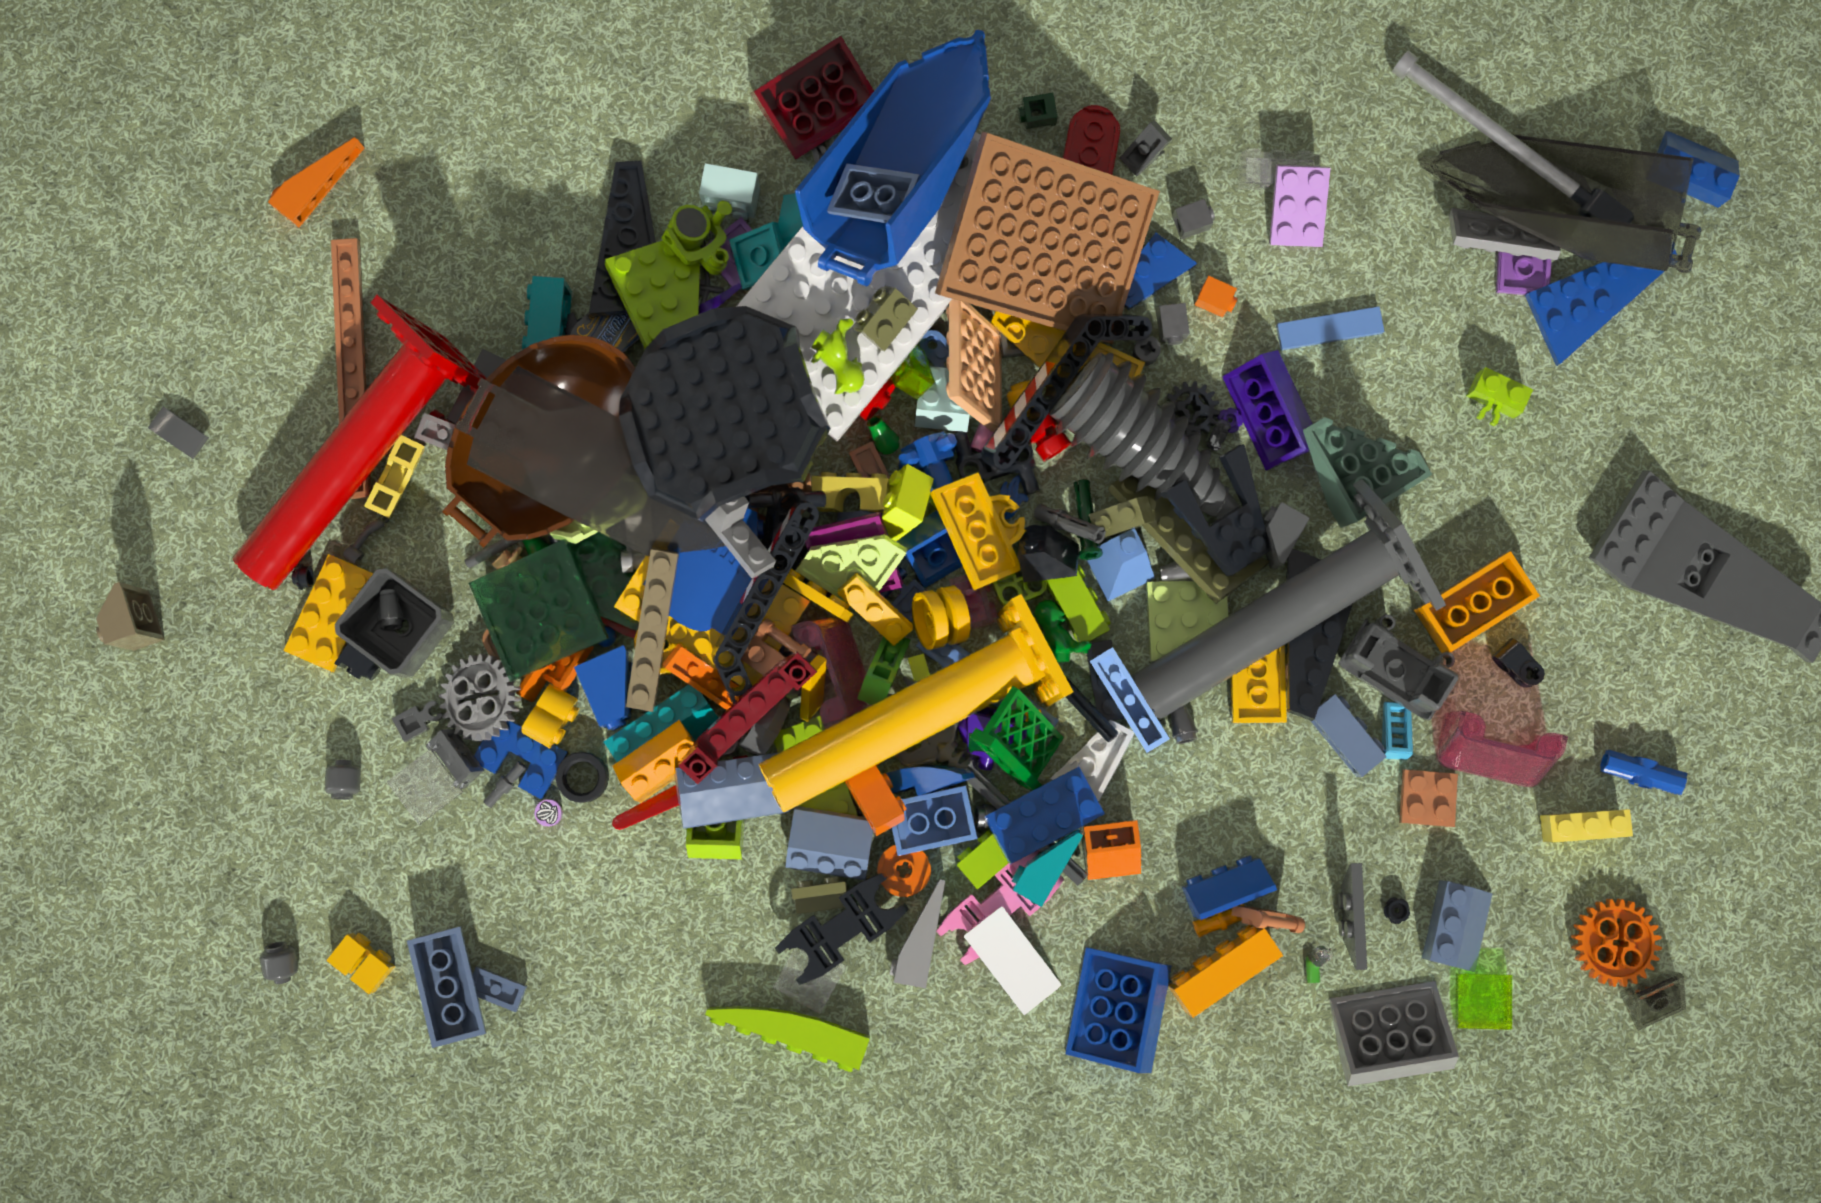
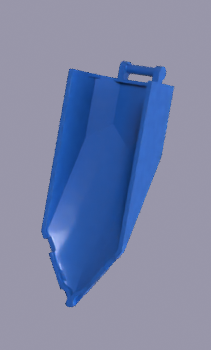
M975 30L971 37H958L922 52V58L908 64L906 60L896 63L796 188L795 194L803 229L825 248V251L818 260V268L825 271L832 270L856 279L858 284L867 287L871 283L876 271L895 266L900 262L940 209L991 100L984 31ZM846 164L907 172L921 176L920 180L887 223L834 215L827 212ZM836 256H839L841 258L860 264L863 266V268L858 269L843 262L835 260Z

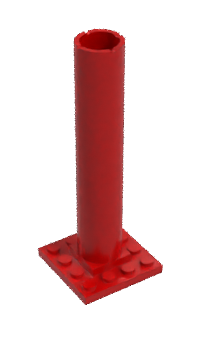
M376 295L370 303L378 310L376 315L387 324H392L390 329L396 334L395 336L403 345L233 555L234 563L238 565V568L244 574L271 590L279 588L446 379L456 384L459 383L465 388L469 384V388L475 393L487 379L444 335L379 295Z

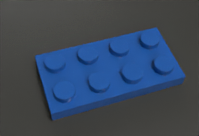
M1077 767L986 815L984 818L1009 865L1101 817L1105 813L1080 767Z

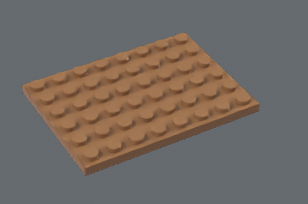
M982 132L935 294L1067 331L1074 319L1081 314H1122L1160 191L990 133ZM1091 322L1088 325V332L1091 329ZM1114 323L1111 326V332L1114 328ZM1100 340V341L1113 344V341H1114V340Z

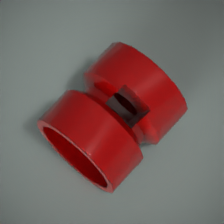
M1050 414L1046 416L1029 440L1032 444L1036 443L1037 447L1035 450L1043 462L1056 456L1072 443L1065 432L1056 435L1059 423Z

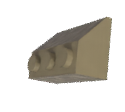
M122 582L114 583L96 618L98 623L96 632L100 641L104 642L105 645L133 651L163 641L164 636L149 590Z

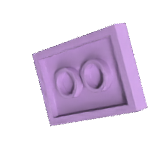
M1276 165L1270 245L1323 247L1330 167Z

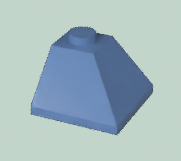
M1135 528L1100 545L1099 548L1103 552L1100 558L1087 560L1107 602L1155 579L1147 552Z

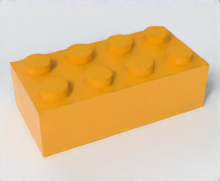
M1509 551L1441 592L1440 594L1446 604L1444 607L1436 611L1430 603L1414 609V612L1440 652H1452L1540 597L1512 552Z
M1251 925L1243 927L1237 932L1239 937L1231 942L1228 939L1221 942L1215 947L1217 952L1209 957L1206 955L1199 957L1192 963L1194 967L1188 972L1181 970L1170 978L1172 983L1168 987L1185 1013L1194 1018L1283 956L1265 928H1257Z

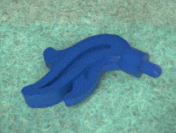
M1019 475L1012 479L1008 489L1006 487L1008 482H1004L1000 491L1001 495L1010 496V499L1017 503L1018 506L1023 501L1028 502V496L1023 493L1018 494L1019 482L1021 481ZM1017 510L1012 513L1005 512V520L1012 518Z

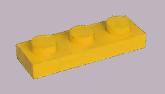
M858 573L854 574L838 588L837 594L893 646L913 630V624Z

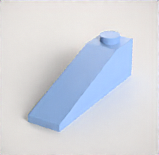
M1112 647L1092 659L1090 663L1146 753L1169 740L1168 733L1160 720L1154 715L1153 709L1147 704L1114 648Z

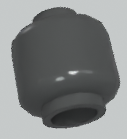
M336 760L335 765L326 768L325 792L331 795V799L349 800L353 799V795L360 792L361 769L352 766V761Z
M283 941L265 946V950L259 957L263 977L274 981L275 984L289 982L291 976L297 973L299 967L295 948Z

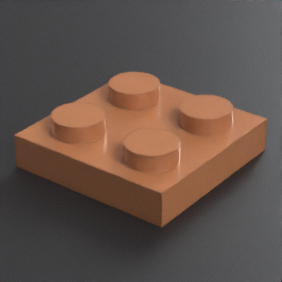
M1402 770L1399 823L1455 827L1458 774Z

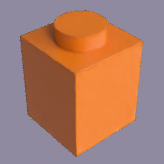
M1208 276L1194 305L1223 318L1227 311L1232 312L1238 298L1234 297L1237 288Z

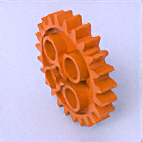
M1606 899L1605 905L1597 901L1595 902L1597 910L1587 907L1586 910L1589 916L1579 915L1583 924H1574V927L1579 930V934L1571 935V938L1578 940V944L1571 948L1580 951L1575 960L1584 961L1580 969L1585 971L1591 969L1588 977L1595 979L1598 976V983L1605 984L1608 980L1609 986L1616 987L1617 982L1620 986L1627 987L1628 980L1633 984H1637V975L1646 979L1647 975L1644 970L1654 971V967L1650 963L1651 960H1660V958L1654 955V951L1662 950V947L1655 945V941L1660 940L1662 936L1653 934L1658 925L1649 924L1653 916H1642L1645 908L1637 907L1635 909V902L1628 901L1625 905L1624 899H1617L1616 903H1614L1613 899ZM1606 920L1609 929L1603 934L1600 930V925ZM1633 924L1635 934L1630 938L1627 934V928ZM1613 940H1620V945H1613ZM1603 947L1606 951V957L1600 961L1597 953ZM1628 951H1630L1632 953L1633 959L1631 963L1627 965L1625 963L1624 956Z

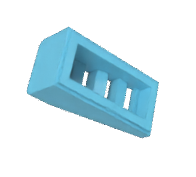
M1384 702L1382 745L1385 750L1382 752L1387 756L1385 759L1407 760L1413 755L1411 711L1396 702ZM1391 712L1404 713V717H1393ZM1391 723L1404 724V727H1391ZM1392 734L1403 735V739L1392 738ZM1392 745L1403 746V748L1392 747Z

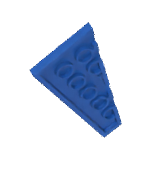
M1669 235L1525 295L1556 366L1567 359L1679 259Z

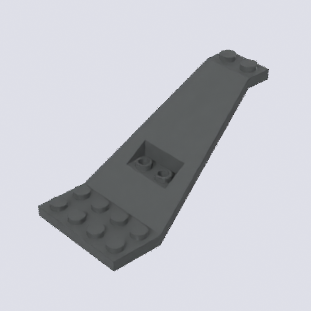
M1643 470L1588 558L1626 588L1786 646L1805 662L1813 663L1821 651V602L1684 501L1651 471Z

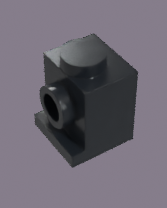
M349 643L334 663L342 668L348 666L346 671L357 679L363 676L370 681L374 680L381 670L377 664Z

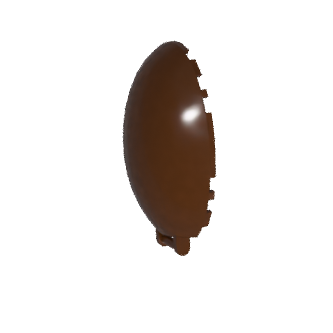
M566 335L536 342L502 363L482 383L466 405L454 427L447 449L445 473L446 488L455 497L442 513L453 517L480 541L478 544L484 548L497 533L507 541L529 540L565 527L591 509L618 482L631 462L619 420L620 398L635 370V366L627 356L610 343L595 337ZM460 501L465 503L492 527L488 533L457 507Z

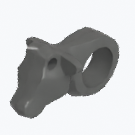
M811 649L806 660L811 663L818 656L817 653ZM785 651L782 654L785 657H788L794 653L791 651ZM802 687L799 690L795 688L790 690L739 739L738 745L756 756L764 755L778 736L787 717L792 700L801 696Z

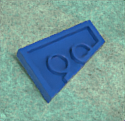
M1155 233L1141 251L1124 307L1128 310L1132 309L1156 291L1195 267L1197 263L1158 233Z

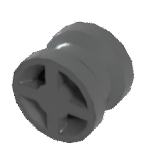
M1152 336L1145 340H1138L1133 348V357L1145 362L1144 366L1153 364L1161 352L1160 343Z

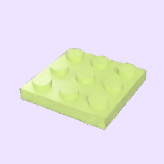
M1195 581L1147 582L1150 662L1156 661L1228 617L1227 596L1215 604Z

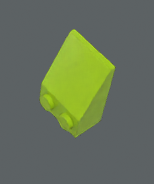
M744 819L687 828L686 849L688 858L742 860Z

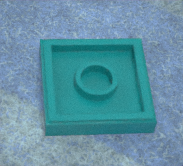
M777 222L768 223L729 239L742 289H751L784 250Z

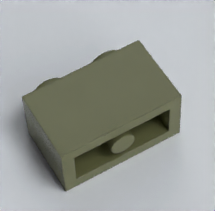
M1147 496L1134 498L1089 514L1092 524L1105 528L1104 538L1155 521Z

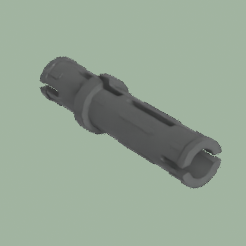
M1039 504L1034 511L1036 520L1050 524L1055 530H1065L1095 543H1101L1105 537L1106 531L1104 527L1068 515L1065 510H1055Z

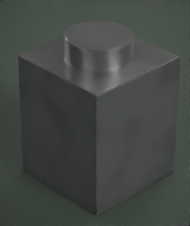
M1205 199L1176 208L1172 218L1182 240L1210 230L1215 220V215L1210 205L1207 206Z
M1186 303L1159 306L1156 314L1160 342H1168V345L1183 343V340L1187 339L1190 334Z

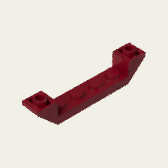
M798 651L776 663L698 737L678 766L695 783L699 784L717 767L720 756L793 688L799 690L817 673V670Z

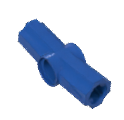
M1606 750L1600 764V772L1628 780V783L1633 785L1637 783L1642 788H1656L1682 795L1687 782L1688 773L1661 766L1658 762L1637 756L1631 757L1612 750Z

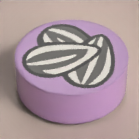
M543 800L536 806L534 814L539 824L554 826L560 822L563 810L558 802Z

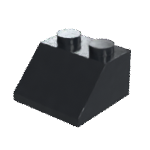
M1030 525L1024 528L1026 531L1020 539L1018 560L1024 583L1077 576L1080 551L1078 543L1049 525Z

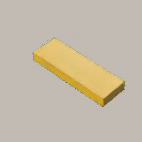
M820 655L816 656L810 663L817 670V673L802 686L800 718L807 722L823 705L827 659Z

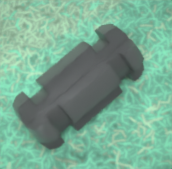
M1224 419L1216 422L1217 426L1213 428L1209 442L1206 443L1207 448L1217 452L1221 449V444L1224 443L1229 433L1228 429H1231V424Z

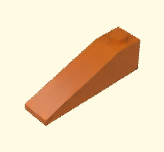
M352 138L286 180L281 186L276 187L271 193L268 203L293 224L300 227L365 149L358 139Z

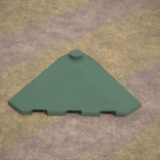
M1326 417L1303 429L1327 505L1340 528L1358 522L1367 515L1366 511L1360 508L1354 498L1357 492L1353 484L1363 479L1386 504L1432 475L1420 452L1413 449L1404 452L1396 449V443L1380 437L1374 441L1364 437V431L1350 426H1346L1344 429L1333 426V420Z

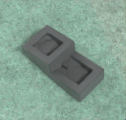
M164 406L148 426L150 430L192 459L195 458L209 438Z

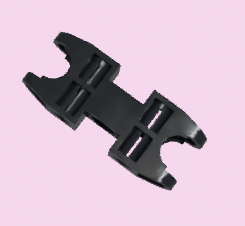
M884 872L858 883L841 895L839 899L846 909L822 925L814 914L796 926L774 948L778 954L787 948L789 950L799 948L807 953L808 965L804 969V973L795 979L799 985L823 976L842 963L845 958L838 948L862 932L870 943L889 930L909 910L906 903H903L896 909L894 907L883 909L876 904L875 893L880 888L879 884L888 878ZM850 894H853V895H854V897L856 898V900L858 901V903H859L860 906L862 907L863 911H861V909H860L859 906L856 904V902L854 901V899L852 898V896H851ZM866 914L875 926V928L877 929V932L873 929V927L865 917ZM806 925H808V927L810 928V930L812 931V933L815 935V937L817 938V940H818L819 942H817V941L815 940V938L813 937V935L811 934V932L809 931V929L806 927ZM820 946L823 947V949L825 950V952L827 953V955L833 963L830 962V960L827 958V956L825 955Z

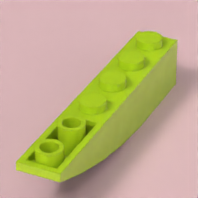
M730 1006L709 1007L705 1013L706 1016L710 1017L709 1021L720 1026H725L726 1023L736 1026L735 1031L750 1036L751 1032L762 1035L760 1038L762 1041L776 1045L777 1041L787 1044V1050L801 1054L802 1050L812 1053L811 1058L823 1063H827L828 1059L837 1062L838 1068L848 1072H852L853 1068L860 1069L870 1040L869 1035L818 1017L794 1011L766 1007Z

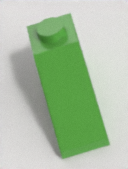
M883 636L857 699L873 705L888 697L911 641L910 639L904 637L893 646Z

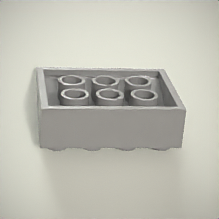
M1435 981L1330 998L1340 1061L1347 1086L1454 1069L1459 1055Z

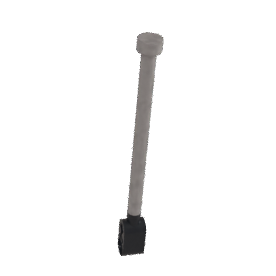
M1409 50L1402 56L1392 70V73L1402 80L1405 76L1410 78L1578 203L1580 207L1577 212L1580 217L1605 236L1617 240L1634 220V214L1608 193L1598 188L1589 192L1418 65L1416 62L1419 58Z

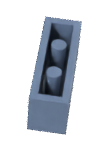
M1330 695L1320 703L1316 717L1311 723L1356 777H1363L1387 757L1382 752L1385 748L1378 739L1369 736L1365 731L1368 729L1366 724L1358 716L1355 718L1350 713V705L1342 696Z

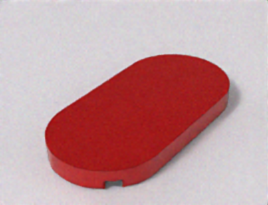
M1089 105L1076 113L1069 124L1063 159L1112 175L1120 137V124L1113 116V113L1106 107L1099 105Z

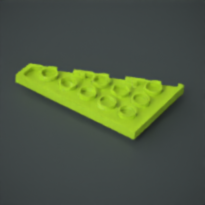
M663 240L605 259L604 265L645 349L663 329L698 315L700 262L694 265H685ZM700 246L694 249L685 250L688 252H694L700 250Z

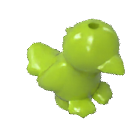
M849 318L840 319L836 330L832 334L823 329L811 346L812 349L817 351L811 362L814 364L821 359L835 373L836 389L834 394L857 392L862 388L865 380L862 363L858 362V358L855 357L852 361L848 359L845 335L846 331L854 324L853 319Z

